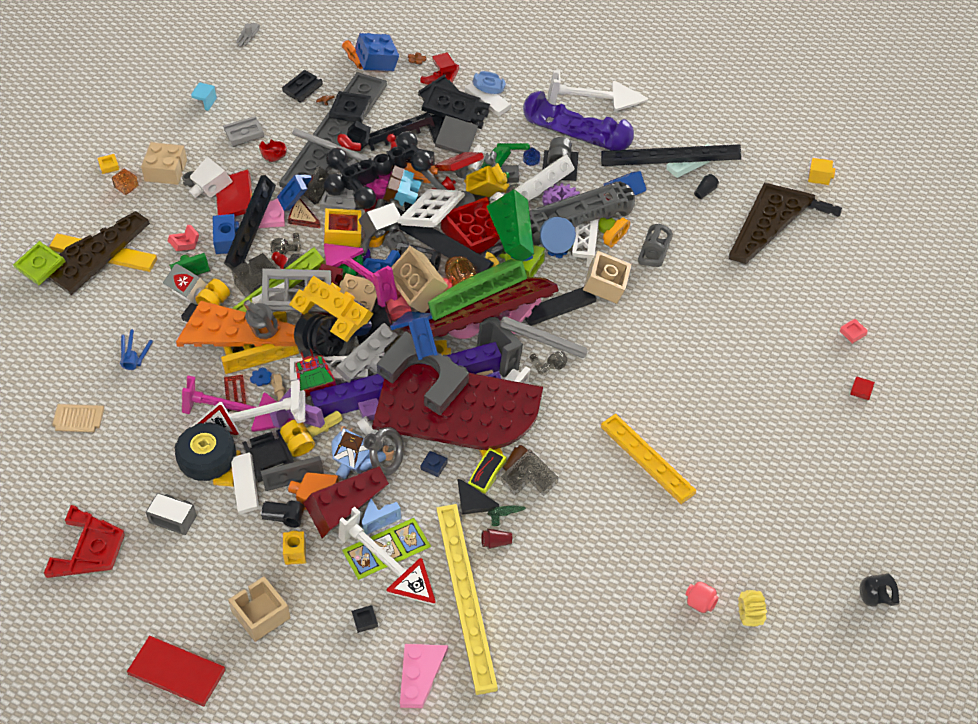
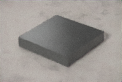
M445 116L435 142V147L458 154L469 152L478 130V125Z

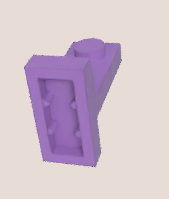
M291 388L278 402L291 397ZM305 404L304 423L321 428L325 424L322 410ZM283 409L270 413L273 426L278 428L288 418L295 420L291 410L286 411Z

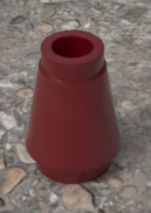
M489 528L482 531V547L491 549L512 545V532Z

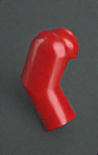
M345 134L337 136L340 146L352 151L361 150V143L352 142Z
M279 252L272 254L271 259L280 269H285L290 265V260Z

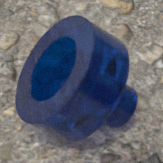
M533 147L524 151L523 162L529 166L537 165L540 162V152Z

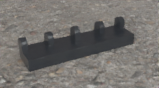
M426 112L370 133L368 140L370 150L374 151L373 145L384 141L385 146H388L387 137L390 134L396 137L402 132L416 130V133L420 134V127L430 124L431 129H434L435 125L432 116Z

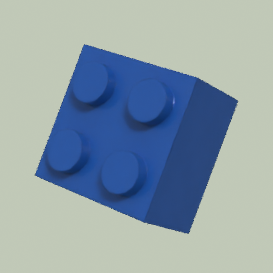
M359 33L355 49L363 69L394 71L399 54L391 36L387 34Z

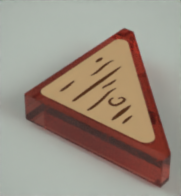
M300 198L291 209L288 224L320 228V221Z

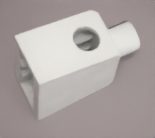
M207 157L190 176L195 185L188 192L195 199L202 192L211 198L233 181L224 169Z

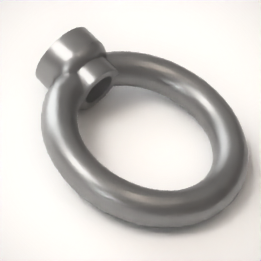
M384 427L377 431L376 434L370 433L364 438L363 445L369 450L370 462L373 468L380 466L384 475L394 473L401 465L404 455V445L400 434L391 427ZM389 435L394 439L396 454L392 464L388 467H383L378 460L377 451L382 447L381 439Z

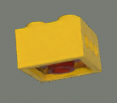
M325 208L324 244L359 248L361 245V224L358 219L361 217V210Z

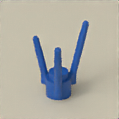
M133 329L130 330L126 353L125 335H121L120 365L126 370H134L136 366H141L144 356L153 343V340H149L138 358L137 353L131 350Z

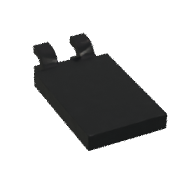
M433 83L424 100L421 111L443 118L449 116L478 125L479 129H482L483 121L489 114L490 104L480 102L481 98Z

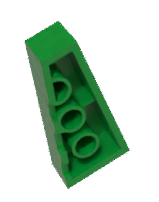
M513 189L487 205V209L505 252L515 260L524 261L534 255L528 199Z

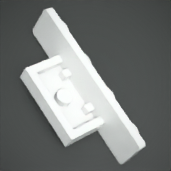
M564 155L515 188V190L527 198L529 202L531 199L541 195L549 187H553L556 182L574 171L575 168L568 155Z

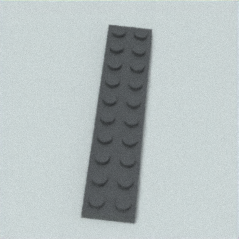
M356 72L343 92L371 96V103L365 115L366 117L386 88L387 81ZM328 112L313 135L340 146L337 136L339 134L347 135L348 128L354 122L329 118ZM308 141L279 181L280 187L284 188L294 175H311L312 179L306 185L307 190L304 195L311 197L331 168L326 162V155L330 149Z

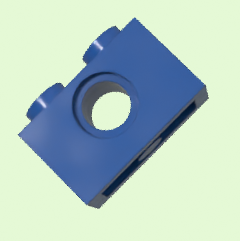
M234 214L213 216L215 254H227L239 228V221H235Z

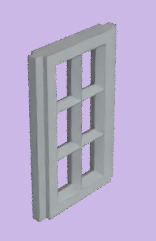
M263 269L262 303L268 305L271 311L299 312L289 305L291 302L289 301V292H297L299 290L289 289V279L305 280L306 287L309 280L315 276L331 285V271ZM269 279H285V288H269ZM269 292H284V301H269ZM316 304L308 311L328 313Z

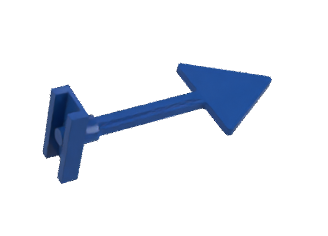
M406 312L390 326L391 330L409 325L418 360L429 355H438L429 319H432L431 313Z

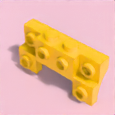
M315 276L311 278L303 291L300 289L297 291L289 303L291 307L302 314L308 313L316 304L338 318L330 332L346 342L360 327L367 324L373 315L371 311L355 302L353 295L347 291L343 294L340 292L341 288L334 283L329 285Z

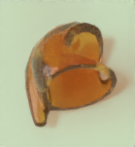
M454 256L446 260L445 275L450 283H453L452 286L477 274L473 264L465 257Z

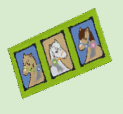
M411 518L370 537L396 562L431 547L415 518ZM361 542L342 549L358 580L388 567Z

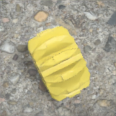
M755 590L741 592L738 598V612L742 624L751 627L763 625L766 620L767 604H765V597L762 592Z

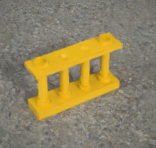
M286 311L273 312L274 317L278 321L288 323ZM245 344L244 350L233 353L231 347H223L225 356H222L221 360L225 374L297 355L299 350L298 346L262 344V346L251 348L250 344Z

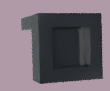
M355 121L348 128L347 136L352 142L361 143L362 150L368 144L371 127Z

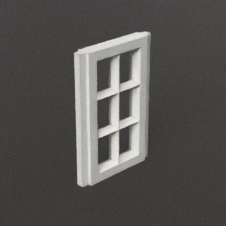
M429 189L397 221L401 225L437 226L465 194L457 190ZM435 207H441L439 210H434Z

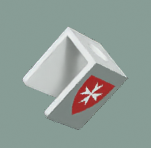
M178 264L174 265L163 281V284L171 288L172 292L196 305V295L202 289H205L207 285L200 277Z

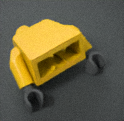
M492 151L490 156L486 153L484 162L491 165V167L486 166L468 175L466 174L468 171L467 166L456 170V175L459 178H464L463 181L466 184L467 192L491 197L496 192L507 193L510 186L506 183V174L502 172L499 164L495 163L496 152Z

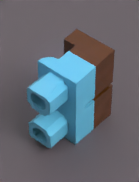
M394 166L383 200L390 201L392 198L398 200L401 206H403L404 202L414 204L421 182L413 179L414 173Z

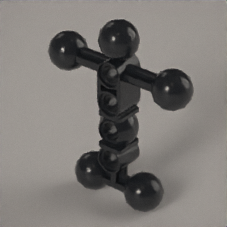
M409 131L398 135L396 139L397 147L386 151L387 154H378L373 160L369 158L350 166L347 164V153L343 149L332 148L326 155V162L332 169L339 170L342 176L336 173L327 176L324 180V189L332 196L340 195L344 192L345 188L353 190L355 192V204L359 208L369 209L376 202V194L371 188L363 187L364 185L379 179V175L386 176L390 174L394 166L402 169L406 168L408 159H411L410 163L414 170L420 173L426 172L431 168L433 159L430 153L418 149L417 137Z

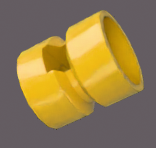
M214 278L205 286V289H202L196 295L195 300L197 304L200 301L220 306L230 296V290L222 281Z
M296 420L286 423L280 429V434L285 443H288L287 446L292 456L299 457L310 452L314 448L315 442L310 433H307L308 430L304 422L297 423Z

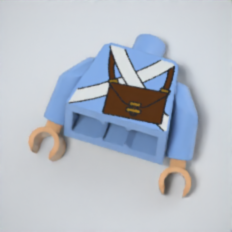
M342 426L341 432L331 441L333 459L340 464L336 475L344 480L347 479L351 470L361 474L373 467L370 462L369 450L363 445L364 438L353 433V428L347 430L346 426ZM387 445L383 447L382 451H377L380 463L384 460L389 461L393 459L394 450L388 452L389 447Z

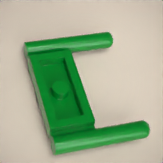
M498 143L497 147L492 150L497 154L495 163H498L501 168L511 154L510 150H529L530 144ZM484 162L479 169H482L486 166L491 167V165H488ZM503 172L506 174V177L508 179L510 177V174L508 172Z

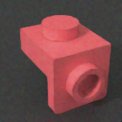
M187 225L185 233L169 235L167 241L176 251L195 249L199 234L191 225Z

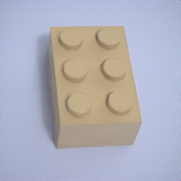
M409 246L391 267L398 291L409 306L422 313L429 309L428 302L443 293L448 287L428 258L412 246Z

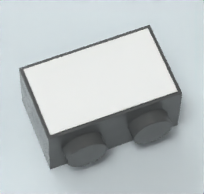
M394 202L365 212L358 220L368 238L373 236L379 238L387 231L392 232L399 229L400 223L397 220L401 215Z
M157 493L146 510L150 524L182 535L187 534L197 517L192 503L186 500L175 499L168 494Z

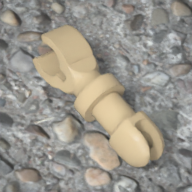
M272 374L271 384L274 388V394L278 397L277 401H279L285 395L286 390L283 387L281 375Z

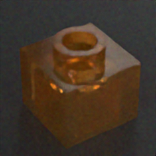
M125 168L112 177L114 188L124 195L129 194L139 186L137 176Z

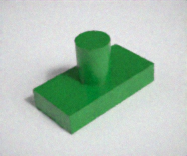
M205 253L192 257L182 255L180 261L169 264L171 270L175 264H178L195 275L210 271Z

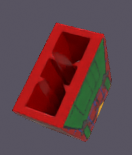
M312 349L303 350L301 352L303 360L296 363L297 380L300 381V391H305V397L310 396V392L335 386V379L323 356L314 357Z

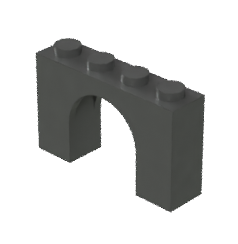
M407 331L403 333L377 363V374L392 384L406 368L413 364L423 363L432 366L438 372L439 378L424 395V405L438 415L444 412L469 382V372L461 365L458 366L446 355H441L437 352L438 355H429L418 360L412 336Z

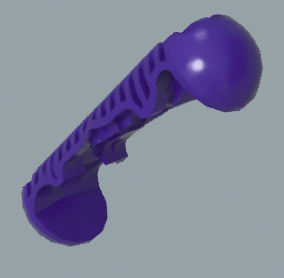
M544 91L531 93L523 104V113L528 122L608 150H626L634 139V129L628 120L622 119L618 124L611 117H605L604 120L593 117L584 118L579 113L568 110L564 104H550L545 97ZM551 117L554 119L552 122H546L547 118Z

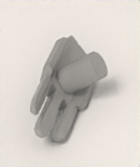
M254 22L245 24L241 35L236 43H239V47L247 45L259 31L260 24Z

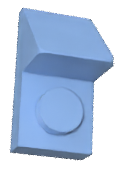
M370 499L362 519L364 533L370 534L400 520V506L395 502L387 504L378 510L372 499Z

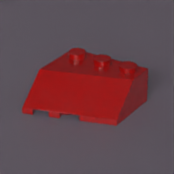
M488 197L452 209L441 220L440 229L445 235L478 254L494 246L500 239L487 209V205H489Z

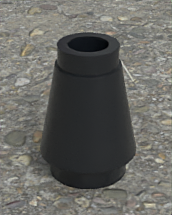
M712 174L705 175L694 191V195L698 199H702L717 189L718 179Z

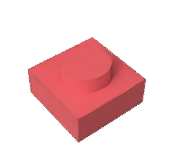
M856 319L840 328V332L852 344L866 336L868 332Z

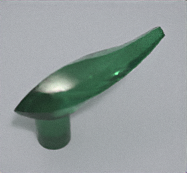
M502 506L492 509L487 514L491 516L492 526H499L500 516L523 511L526 507Z

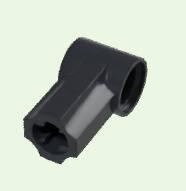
M294 500L287 502V504L265 501L262 506L261 517L262 520L283 522L288 527L297 528L301 524L305 506L301 502Z

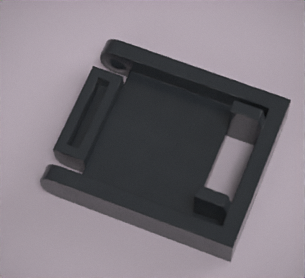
M280 429L276 430L278 439L274 438L272 431L249 439L252 448L248 447L246 441L242 442L245 453L250 452L252 455L254 474L258 482L263 481L262 470L294 462L288 446L280 434Z

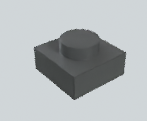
M502 165V172L510 174L506 183H519V165Z

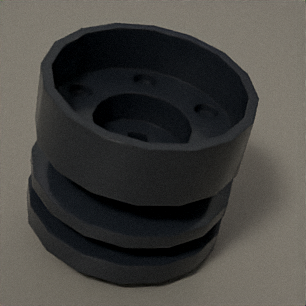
M308 312L302 315L294 328V339L298 348L301 350L312 349L313 353L325 357L336 355L342 349L345 342L330 332L338 318L315 312Z

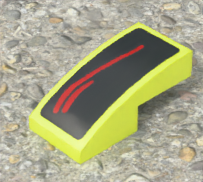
M489 448L477 465L468 484L486 494L495 482L496 474L506 463V456Z

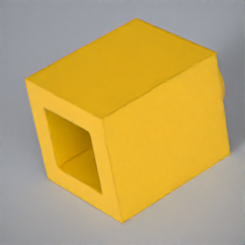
M812 157L808 182L829 185L830 178L834 179L836 168H832L833 161Z

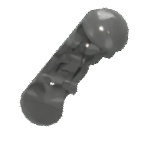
M614 182L544 205L543 207L529 210L533 245H541L539 238L540 228L549 218H566L575 228L584 221H594L602 217L609 219L617 212L622 216L629 215L635 206L633 190L625 183ZM610 193L613 199L608 201L604 194Z

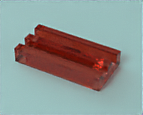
M243 374L224 377L226 400H230L228 381H232L234 402L247 405ZM236 380H240L242 402L238 401Z

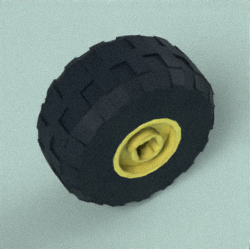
M207 422L195 424V426L186 429L175 443V457L180 470L188 478L197 481H210L221 477L230 470L233 457L236 456V446L233 437L226 428L219 424Z

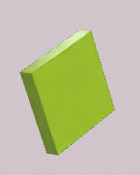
M38 241L13 266L39 286L66 261L58 253L41 241Z

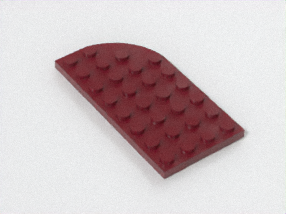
M527 277V279L437 320L429 319L433 337H443L452 330H462L471 323L478 324L483 322L485 318L500 316L501 312L516 310L520 305L533 304L536 302V299L549 298L553 296V293L559 291L558 285L546 278ZM409 325L400 328L404 332L407 331L411 334Z
M413 364L406 368L393 384L384 378L372 429L379 431L384 427H391L404 436L477 450H488L489 448L494 450L518 441L532 428L538 417L543 387L469 373L467 385L444 412L438 415L424 405V395L438 380L439 374L430 365Z

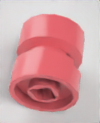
M397 288L398 299L386 301L392 321H396L395 319L400 318L406 312H412L411 307Z

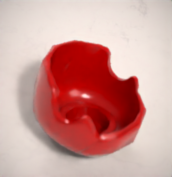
M271 139L268 144H265L264 141H261L259 144L262 157L269 162L278 161L287 153V147L281 141H273Z

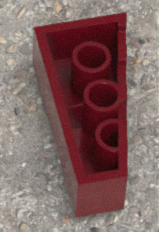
M380 466L313 492L303 503L323 539L339 526V521L342 517L346 520L351 516L352 508L355 507L359 510L370 499L381 493L389 483Z

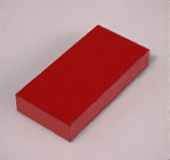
M448 52L432 56L433 62L441 74L457 70L456 64Z

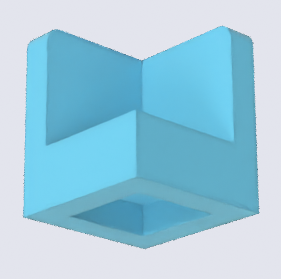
M199 82L191 97L202 100L204 109L209 111L217 99L215 86Z

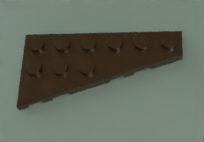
M764 182L729 253V260L747 264L815 200V195Z
M135 211L116 221L115 225L100 229V233L94 236L89 235L71 244L63 252L59 253L66 262L52 273L48 279L72 295L150 224L149 220Z

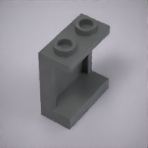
M497 317L484 319L479 326L476 347L496 342L502 356L499 373L506 377L512 369L518 371L523 343L510 330L502 328L500 326L501 321Z

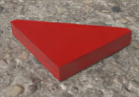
M456 64L457 70L443 74L437 71L428 77L421 76L420 83L430 84L442 75H445L447 80L453 83L459 71V65Z

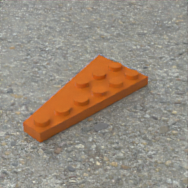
M200 301L178 337L176 344L177 347H184V344H194V347H202V344H213L214 347H244L245 344H254L255 346H262V344L297 346L294 339V328L296 325L277 320L278 330L276 334L268 339H260L254 335L249 324L246 322V312ZM266 327L258 329L261 334L269 332Z

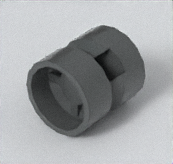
M556 137L551 140L547 158L548 165H551L564 155H568L570 158L572 150L570 140L564 137Z

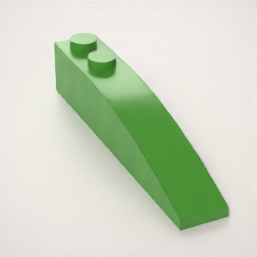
M507 260L439 294L428 302L432 319L437 320L527 279L523 261Z

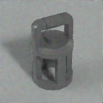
M653 224L649 227L638 257L640 265L662 266L673 237L672 230L663 224ZM661 230L666 232V239L658 238Z
M246 300L244 302V306L247 309L245 318L254 335L260 339H268L274 336L278 330V322L270 307L264 303L254 304ZM266 327L269 332L261 334L258 329Z

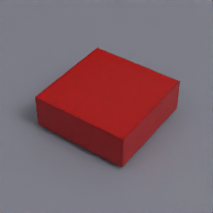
M856 376L850 395L869 400L875 382Z

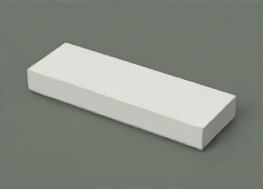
M473 82L465 87L466 93L481 98L480 102L489 103V110L497 116H501L511 109V104L498 94L483 92L477 89Z
M249 452L235 456L231 465L238 513L243 514L259 509L252 455Z

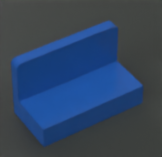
M634 171L603 183L604 186L614 182L625 183L633 190L635 195L647 190L641 171Z
M294 175L279 193L277 198L284 211H290L307 190L306 185L312 179L311 175Z

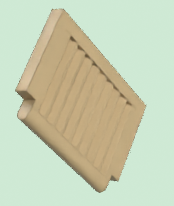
M58 404L52 425L55 427V431L95 432L96 428L100 429L104 406Z

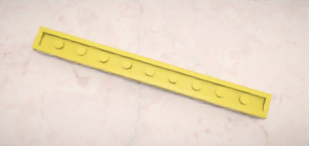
M457 504L436 507L475 693L480 695L498 691Z

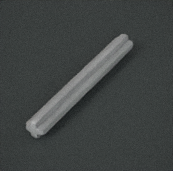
M503 317L500 322L502 328L580 358H585L587 354L586 347L511 318Z

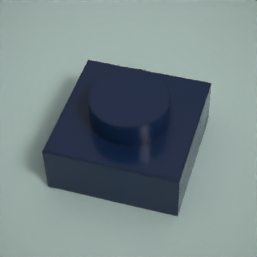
M429 451L420 468L422 471L439 477L448 463V459Z

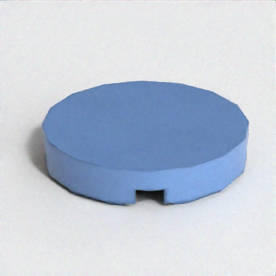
M482 71L480 74L475 73L472 81L477 89L490 94L502 93L506 85L503 78L501 80L499 75L488 71Z
M549 218L540 228V242L549 252H566L575 242V228L566 218Z

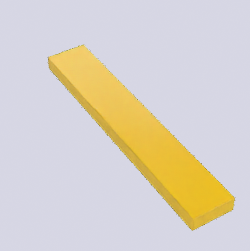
M57 233L49 247L53 251L61 253L66 247L81 240V238ZM123 248L107 263L151 272L157 261V255Z
M616 413L601 423V428L680 504H683L696 494V489Z

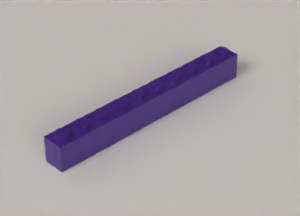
M496 342L446 355L452 362L458 366L465 367L469 373L473 374L493 370V372L499 371L502 357ZM379 374L353 380L350 383L346 382L310 392L312 406L320 408L323 417L335 411L345 414L359 410V402L375 398L379 401L384 378Z

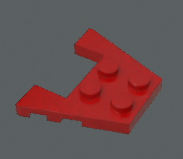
M71 505L65 518L66 525L84 527L71 560L49 558L44 571L46 578L112 570L123 542L124 530L104 520H99L93 517L92 514L83 512L78 507Z

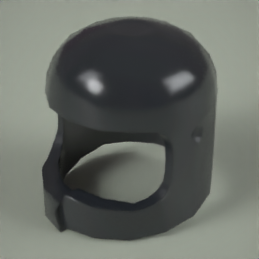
M889 573L868 576L861 581L859 587L860 596L866 605L876 607L877 604L881 603L890 606L899 605L897 583ZM886 585L892 590L891 598L887 593Z

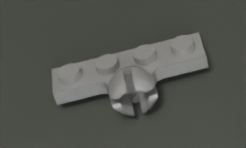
M383 323L337 365L335 371L349 383L364 369H369L373 374H377L378 361L385 355L384 350L397 339L398 334Z

